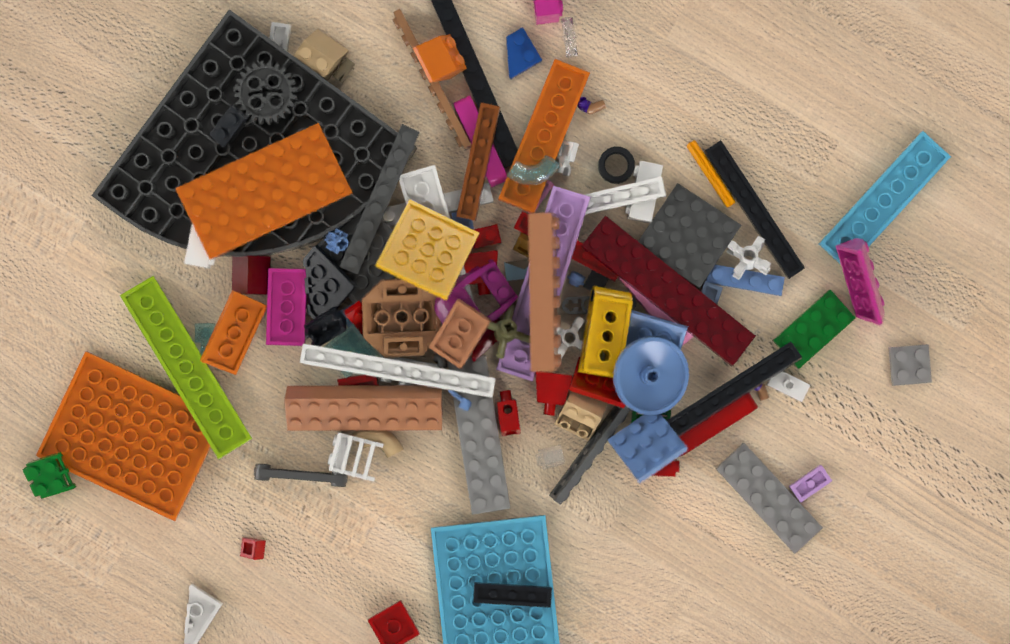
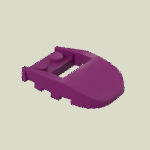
M490 259L488 260L489 264L481 268L477 266L466 274L459 275L447 301L440 297L436 298L434 309L442 324L458 299H461L480 312L464 288L479 276L500 305L498 309L487 316L492 320L491 322L498 319L518 298L495 261Z

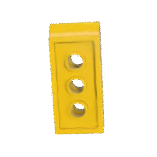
M597 286L592 287L578 372L613 378L616 361L626 348L633 303L632 293ZM607 313L611 316L610 322H607L605 318ZM604 332L608 335L607 341L603 340L602 335ZM601 351L605 354L603 361L599 357Z

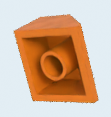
M450 34L435 37L413 48L430 83L452 79L467 69L464 64V58L459 54L455 40Z

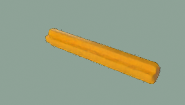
M695 140L688 143V150L725 206L730 207L733 205L735 199Z

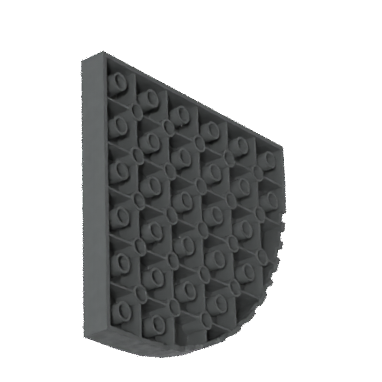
M229 9L91 196L139 230L166 243L187 249L192 222L175 188L319 123L353 194L220 256L243 257L278 254L301 248L325 238L329 231L341 228L365 210L398 132ZM261 61L265 63V66L271 61L273 67L278 63L280 70L285 67L287 69L286 74L291 73L292 75L290 80H295L296 82L292 87L298 89L297 92L293 93L298 98L297 100H292L295 107L289 106L288 108L291 114L284 113L286 119L279 116L278 123L271 119V125H268L266 120L261 125L259 119L254 123L251 121L252 116H250L226 147H222L209 135L231 105H235L238 109L242 107V105H236L235 102L240 99L234 97V94L239 93V91L234 89V86H240L236 79H243L240 72L247 74V66L252 70L254 69L253 63L255 62L259 67ZM273 78L270 81V86H277L279 79ZM254 80L251 83L252 89L259 86V80ZM265 89L264 93H249V96L263 94L264 97H267V93L271 92ZM283 90L275 91V93L283 92ZM280 97L272 100L273 106H278L281 103ZM256 99L253 102V108L260 107L262 101ZM414 145V147H413V149H412V151H411V154H410V156H409V158H408V161H409L410 158L413 156V154L416 152V150H417L416 145Z

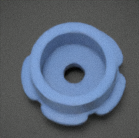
M572 271L567 276L571 285L575 287L584 285L585 276Z

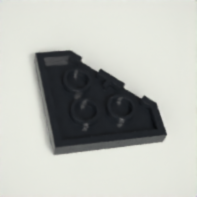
M315 245L304 257L303 266L306 268V278H304L305 293L308 296L307 313L312 319H315L334 306L338 309L358 285L319 245Z

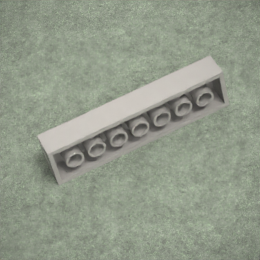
M486 355L480 356L475 362H473L472 358H468L462 369L448 361L449 370L489 377ZM455 391L460 396L471 401L469 411H465L458 407L461 401L453 396L472 515L510 509L493 396L486 397Z

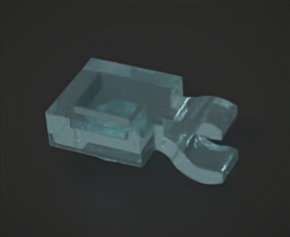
M195 323V343H201V355L216 326L215 323Z

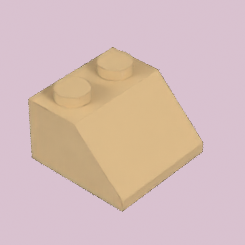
M317 29L302 42L293 56L328 81L349 50Z

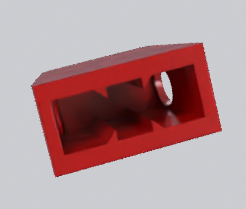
M498 251L470 253L464 264L466 273L477 266L481 268L489 264L488 260L490 259L495 261L497 265ZM480 276L469 284L478 286L479 295L490 294L489 289Z
M536 372L537 402L545 403L544 415L555 416L556 405L565 404L573 375Z
M511 390L500 391L501 402H497L501 434L502 436L521 434L516 400H512ZM510 408L511 413L506 414L505 409Z

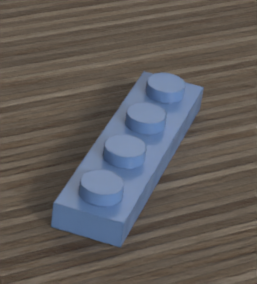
M715 264L705 280L716 285L782 296L785 277L771 274L764 275L760 272L746 270L740 280L733 277L735 268Z

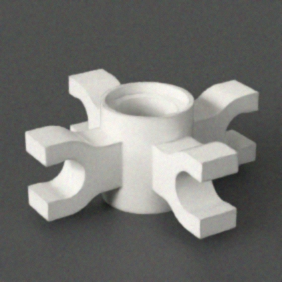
M758 236L752 246L744 248L734 241L729 243L727 253L740 259L739 264L733 271L735 272L733 277L740 280L746 270L753 268L767 275L770 271L771 263L758 257V252L764 246V238ZM746 256H750V257H752L753 259L749 260V259H746L745 257H746Z
M579 316L575 318L570 329L558 328V335H561V346L558 347V354H561V359L569 346H575L582 350L583 341L579 339L577 332L585 320ZM568 332L572 333L574 337L571 343H567L564 339L565 334Z

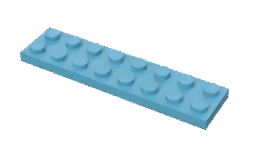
M924 131L920 132L820 241L819 245L840 265L835 245L859 238L864 239L869 247L951 156Z

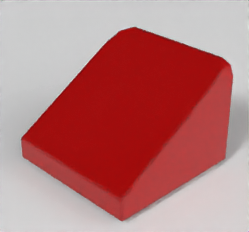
M242 537L240 557L252 560L263 559L266 541Z

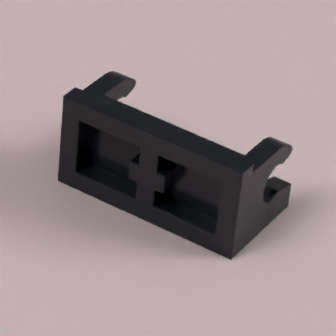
M334 306L304 325L306 339L311 338L312 345L322 346L346 331L347 319Z

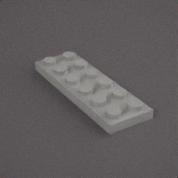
M742 443L715 468L794 554L823 528L745 443Z

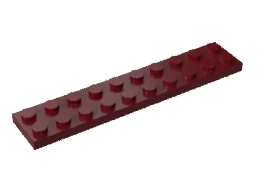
M606 215L581 245L582 248L678 324L688 326L687 332L730 366H734L756 337V335Z

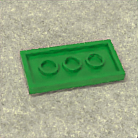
M828 290L772 341L779 349L792 342L802 356V359L794 364L797 369H800L855 320L856 317L831 290Z

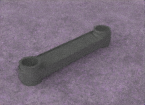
M255 464L254 480L269 481L270 478L330 482L331 486L346 487L348 475L332 471V473L274 469L269 464Z

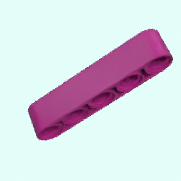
M469 95L454 102L453 106L472 145L478 111ZM492 145L486 178L491 188L504 183L507 178L494 145Z

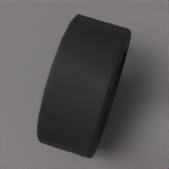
M614 146L608 148L602 153L598 161L600 176L611 184L625 182L631 177L635 169L633 155L623 147ZM613 154L622 155L628 163L626 172L621 176H612L606 171L605 162Z

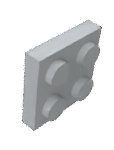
M929 344L888 348L892 386L932 383Z

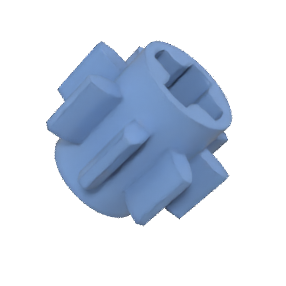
M338 228L335 231H329L326 239H324L328 244L326 248L336 254L339 251H345L349 244L347 240L348 234Z

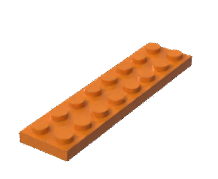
M554 59L498 200L530 213L535 212L590 72Z

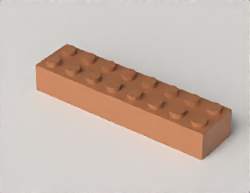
M529 213L531 372H554L561 366V354H558V347L561 346V335H558V328L561 327V316L557 315V308L561 306V298L557 296V288H560V276H557V269L560 268V257H557V249H560V238L556 237V230L560 229V220L554 213Z
M425 385L287 386L284 401L287 431L442 430V388Z

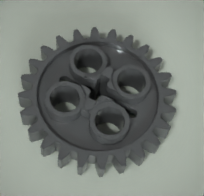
M261 61L259 67L254 62V69L252 70L247 66V74L240 72L243 79H236L240 86H234V89L239 91V93L234 94V97L240 99L235 102L236 105H242L240 110L242 112L247 111L245 115L248 118L252 116L251 121L254 123L259 119L261 125L264 123V120H266L268 125H271V119L278 123L279 116L286 119L284 113L291 114L288 108L289 106L295 107L292 100L298 99L297 96L293 95L298 89L292 87L296 82L295 80H290L292 77L291 73L286 74L287 69L285 67L280 70L278 63L273 67L271 61L268 62L267 66ZM273 78H278V85L270 86V81ZM254 80H259V86L252 89L251 83ZM265 89L271 92L267 93V97H264L263 94L249 96V93H264ZM283 90L282 93H275V91ZM280 97L281 103L278 106H273L272 100ZM256 99H260L262 101L261 106L253 108V102Z

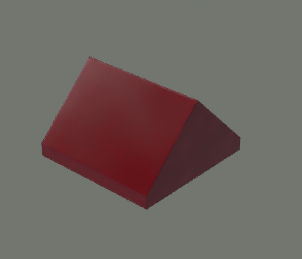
M232 257V290L243 295H268V268H271V257Z

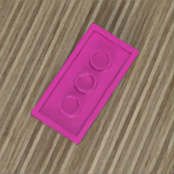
M268 268L266 345L303 346L305 344L304 325L306 324L307 294L305 293L304 278H306V269Z

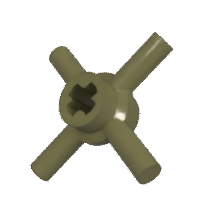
M513 304L506 310L504 320H500L497 323L490 322L487 329L494 331V336L499 341L496 355L498 358H504L507 342L512 341L514 338L530 343V335L517 331V325L512 321L515 308Z

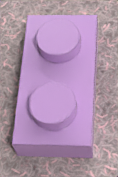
M818 465L789 485V488L801 503L832 482V479L823 466Z

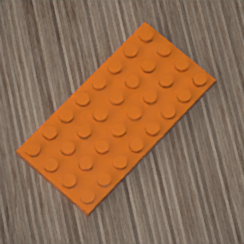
M319 123L175 188L210 260L353 194Z

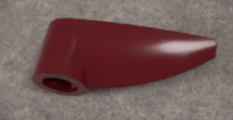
M500 318L494 320L493 322H494V323L499 322V321H500ZM485 330L472 352L473 362L498 341L494 336L493 330Z

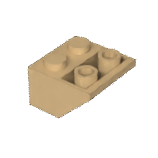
M570 391L554 425L589 441L601 421L608 403Z

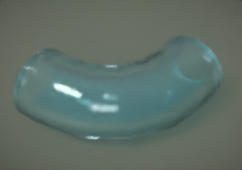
M546 155L534 166L524 165L517 160L507 177L523 185H537L549 180L561 166L553 158Z

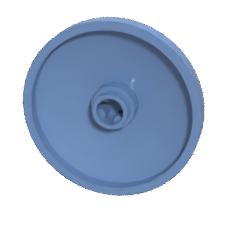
M659 337L640 338L629 344L618 357L613 375L614 387L620 400L631 410L645 415L664 413L681 400L687 389L689 381L687 360L683 352L674 343Z

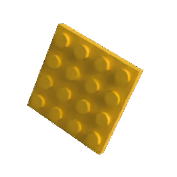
M409 199L376 263V267L447 301L479 232Z

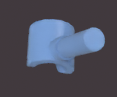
M448 390L451 395L461 401L458 407L469 411L471 401L453 390Z

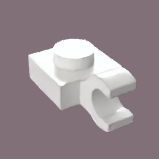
M570 141L562 142L556 157L559 160L556 166L557 173H562V175L566 176L570 175V162L574 163L579 144Z

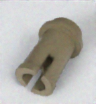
M347 58L341 60L342 64L333 74V77L343 83L349 72L355 69L353 68L355 64Z

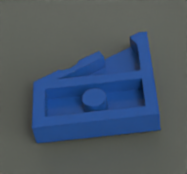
M523 27L506 37L510 80L542 62L540 55Z

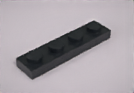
M475 582L473 603L551 608L552 587Z

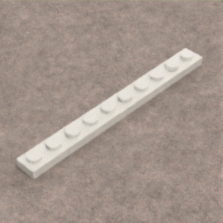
M303 344L300 363L486 397L493 396L496 379L309 344Z

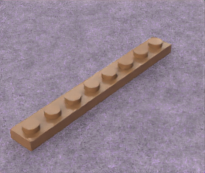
M398 9L393 12L395 18L392 20L397 30L401 28L404 33L401 37L406 47L410 45L413 51L410 55L414 62L417 63L419 60L413 48L419 44L404 15ZM423 68L420 69L419 72L424 80L428 79ZM439 82L430 83L428 89L432 97L437 96L439 100L437 106L441 114L445 113L448 119L445 121L450 131L454 129L457 135L454 138L459 148L462 146L464 150L471 148V143Z

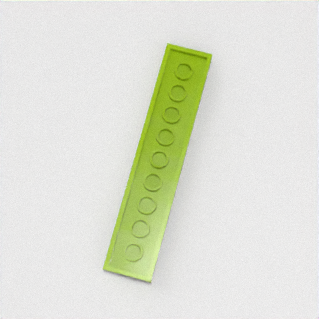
M152 276L121 294V299L217 458H223L252 440L251 435L208 364L200 361L202 354L156 278Z

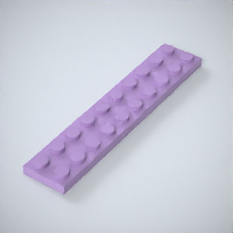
M553 186L545 213H554L560 220V229L556 230V237L560 238V249H557V257H560V268L557 269V276H560V288H557V296H560L591 197ZM529 265L512 317V321L517 325V331L530 335ZM516 338L507 342L504 358L499 359L496 370L534 381L536 372H531L530 343Z

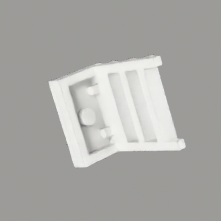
M343 431L338 432V435L335 434L332 446H335L333 454L330 453L328 459L329 471L374 482L375 477L368 476L375 446L383 448L384 444L348 435L349 433ZM353 440L360 443L353 470H345ZM364 443L370 444L371 447L364 474H359L357 469Z

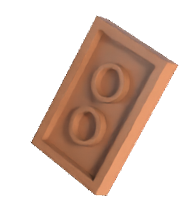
M458 299L429 348L462 369L492 320L461 299Z

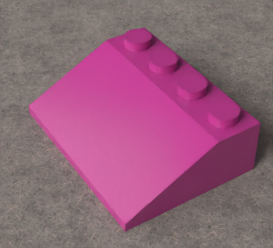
M855 238L835 245L856 318L876 325H882L885 314L883 306L885 303L879 294V282L873 273L874 264L869 259L868 244L864 239Z

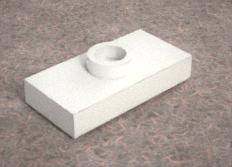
M783 371L771 378L767 383L768 386L800 402L803 401L810 387V384Z

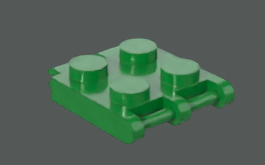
M61 452L30 461L26 464L27 467L22 469L27 481L33 480V483L29 486L34 497L40 496L43 499L77 487L69 476V468L65 467L61 458L63 456ZM63 474H65V477H66V479H67L69 485H67V482H66V480H65Z

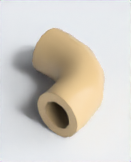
M387 430L355 431L352 433L356 437L383 443V448H378L382 449L387 458L404 450L395 435ZM364 443L363 449L371 445Z

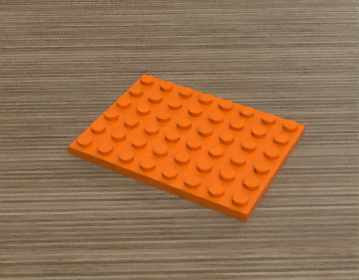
M85 351L36 456L43 458L61 452L63 455L61 458L65 467L69 468V472L168 519L176 521L211 446L179 394Z

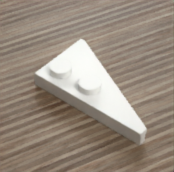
M191 584L189 586V601L185 620L184 644H198L223 605L221 601L196 585Z

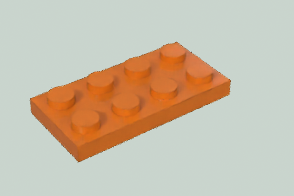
M232 290L200 361L236 375L267 309V305Z

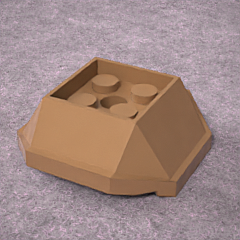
M381 279L362 298L363 338L384 358L423 356L428 351L429 346L441 328V321L434 309L435 300L438 296L403 279ZM403 311L406 313L403 320L396 319V315L399 312Z

